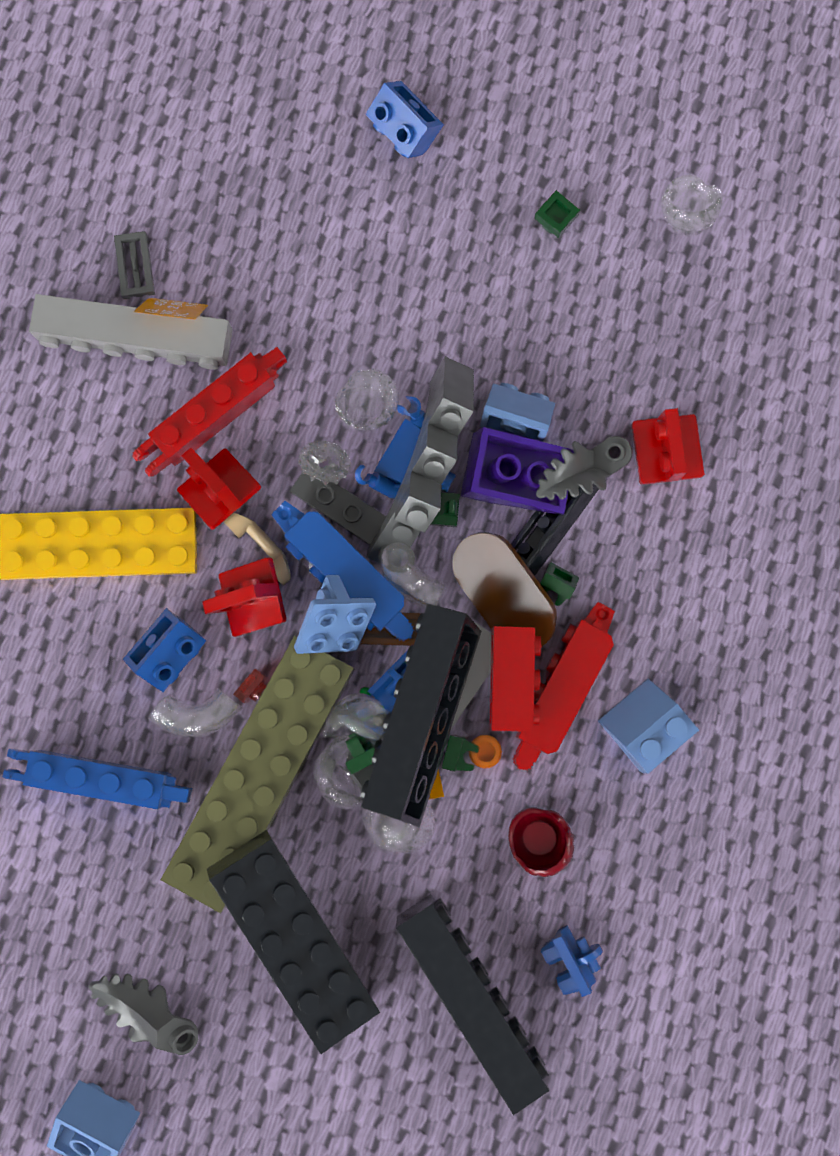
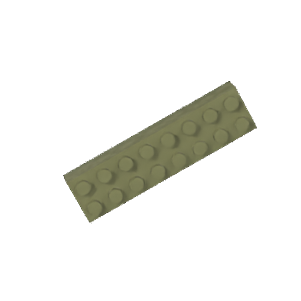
M295 636L160 879L219 913H222L226 906L209 881L207 868L265 830H269L355 671L353 667L325 652L297 654L294 649L297 640Z

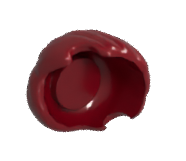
M529 807L519 811L513 817L509 826V845L513 857L526 872L533 876L548 877L558 874L568 866L574 853V836L570 826L558 812Z

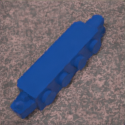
M284 501L271 514L284 531V537L289 542L285 548L298 561L304 557L312 565L309 572L320 583L323 584L326 575H339L349 598L374 599L376 606L367 625L369 631L375 627L380 632L385 627L399 641L411 638L414 626L400 612L404 607V596L318 512H307L304 514L287 501Z
M8 748L7 757L14 760H27L28 763L26 772L17 769H4L2 775L5 779L21 781L24 786L152 809L170 808L172 801L188 803L191 800L193 789L175 785L176 777L171 776V773L44 750L25 751Z

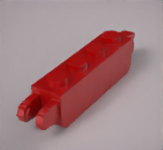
M275 347L264 356L261 353L254 356L250 352L148 433L150 438L134 450L132 457L137 462L144 460L158 448L163 452L145 468V473L149 477L158 474L171 463L174 466L178 465L184 460L181 455L192 447L196 451L275 387L273 381L279 376L276 371L287 363L285 355L278 347Z
M595 603L583 620L578 621L575 626L571 623L569 624L561 639L562 642L566 643L560 655L554 652L545 670L549 671L550 674L544 684L540 682V690H534V704H539L540 706L539 725L533 726V732L518 731L516 738L521 740L515 751L516 754L512 758L517 769L528 771L529 768L531 769V766H534L533 763L537 761L541 752L550 754L558 751L613 648L612 636L607 633L615 611L604 604Z

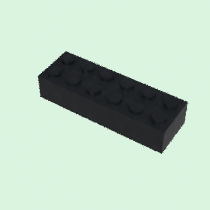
M428 603L425 612L421 613L418 617L416 624L418 634L414 645H411L406 653L405 664L407 667L403 678H400L396 684L394 691L396 701L392 712H389L384 720L383 731L385 734L381 746H377L372 757L374 768L370 780H366L362 787V804L360 807L419 828L482 632L467 613Z
M267 830L207 868L209 881L320 1054L330 1049L380 1013L373 998Z
M430 894L397 916L396 929L514 1116L550 1091L545 1080L550 1075L545 1067V1062L535 1046L528 1049L527 1046L530 1043L525 1036L527 1034L516 1016L511 1019L507 1016L510 1014V1011L497 986L490 989L488 985L491 983L488 977L489 974L478 957L472 960L469 954L472 952L469 947L470 944L459 927L453 930L450 923L453 921L445 903L441 898L435 901Z

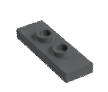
M309 465L306 466L290 489L291 494L368 545L371 544L386 518L385 515Z

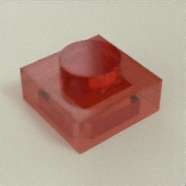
M255 668L233 695L243 703H248L251 699L256 702L263 694L267 686L264 683L269 677Z

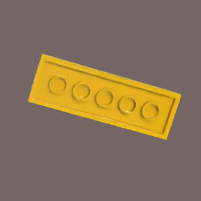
M192 508L0 514V580L197 574L196 512Z

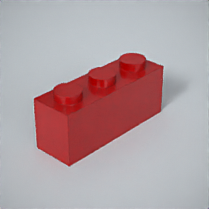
M494 626L491 630L489 730L533 732V726L539 725L540 706L539 704H534V690H540L541 676L540 670H535V656H540L541 636H535V628Z

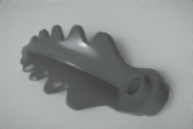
M619 436L610 437L591 450L577 441L572 442L574 453L567 449H562L561 454L564 463L556 458L551 461L555 470L549 468L544 470L547 480H539L540 488L537 490L536 495L539 498L547 497L549 500H553L555 494H557L559 499H564L567 496V491H569L572 497H577L579 495V486L587 494H592L593 483L600 490H606V478L630 462L633 453L631 444L625 438ZM614 446H618L621 450L620 456L616 459L610 456V450Z
M115 973L109 981L107 976H102L99 981H93L89 984V989L92 992L91 998H99L96 1002L97 1006L103 1007L108 1005L104 1010L106 1015L119 1013L116 1022L118 1027L131 1026L129 1038L132 1042L147 1041L156 1049L176 1053L177 1055H185L196 1046L198 1042L197 1026L193 1021L175 1016L169 1011L166 990L162 985H157L150 992L147 979H141L136 986H133L132 976L128 973L125 974L122 982L120 981L119 974Z

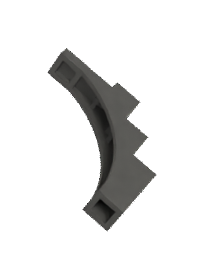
M445 356L432 377L427 408L412 458L393 504L380 530L367 549L366 558L396 570L421 531L426 532L441 509V484L457 461L458 435L474 412V369Z

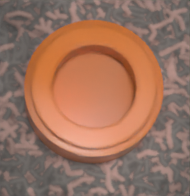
M480 735L471 741L480 748L478 753L468 751L473 764L480 768H491L500 761L502 748L496 738L490 735Z

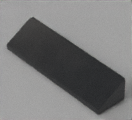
M594 483L592 494H587L580 486L577 497H572L568 491L565 512L562 515L546 512L542 517L544 512L535 511L511 543L515 550L518 549L517 553L534 576L599 490ZM536 523H537V526L534 528V530L531 532V534L528 536V538L525 540V542H523L524 539L527 537V535L530 533V531L533 529V527H534V526L536 525Z

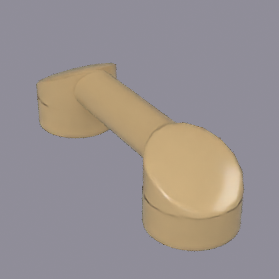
M236 513L231 514L223 521L238 538L247 532L265 553L273 559L277 579L283 586L291 579L289 565L284 552L256 522Z

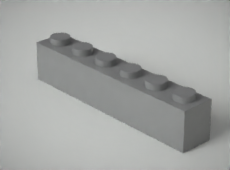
M36 294L29 332L39 341V344L45 347L58 348L59 344L71 345L72 349L80 352H90L91 348L103 349V353L115 357H121L123 352L133 353L136 358L145 361H153L154 357L167 358V362L175 365H186V361L199 362L198 365L202 368L215 370L218 369V365L227 366L233 329L229 320L198 316L193 320L133 312L137 309L136 307Z

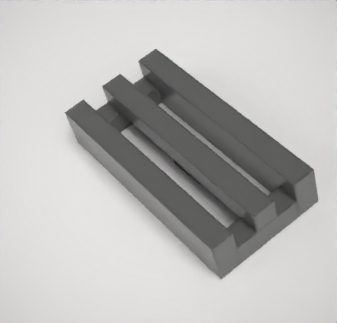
M146 231L114 235L122 298L130 299V297L135 296L137 298L143 297V295H155ZM136 241H140L146 282L144 287H141ZM129 242L134 288L130 289L123 243Z

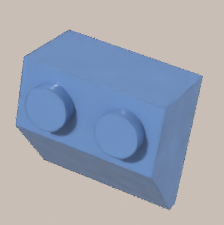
M493 383L483 411L480 427L543 442L550 426L555 403L549 401L547 396L540 393L528 395L519 392L518 388L508 383L497 385Z
M649 679L645 680L598 720L638 770L649 774L699 731L680 706Z
M79 1080L55 1118L47 1147L63 1156H120L136 1125L140 1112L136 1111L134 1106L128 1101L116 1100L106 1095L100 1086L94 1083L86 1084Z

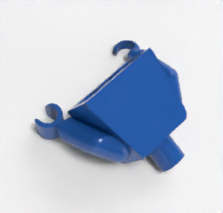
M406 396L411 403L408 411L402 405L397 406L398 413L410 416V421L406 418L404 419L376 466L374 473H368L362 480L361 472L365 466L360 465L355 471V479L359 484H368L372 489L391 499H395L401 486L425 416V412L421 410V403L416 397ZM448 473L441 484V489L446 492L450 489L456 478L454 473Z

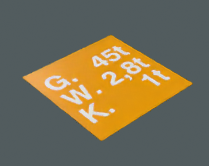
M148 298L133 312L195 320L208 305Z

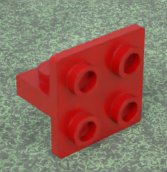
M678 408L665 409L658 418L633 421L631 426L639 483L641 485L698 479L705 475L696 415L679 416Z
M192 447L181 455L189 464L185 471L190 475V478L177 488V492L211 530L218 527L261 489V485L226 448L222 449L207 463Z
M271 557L220 573L221 589L214 591L215 597L202 601L205 614L227 612L233 637L287 621L274 562Z

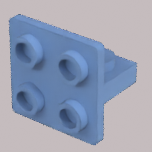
M326 575L321 589L317 592L316 599L312 600L294 645L296 653L356 651L375 609L376 603L374 599L349 598L339 575Z

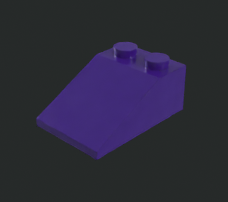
M483 427L472 435L460 496L491 504L562 515L565 512L567 496L564 499H559L557 494H555L554 499L549 500L547 497H537L536 492L540 488L539 480H547L544 470L547 468L555 470L551 461L556 458L564 463L561 450L567 449L574 453V450Z

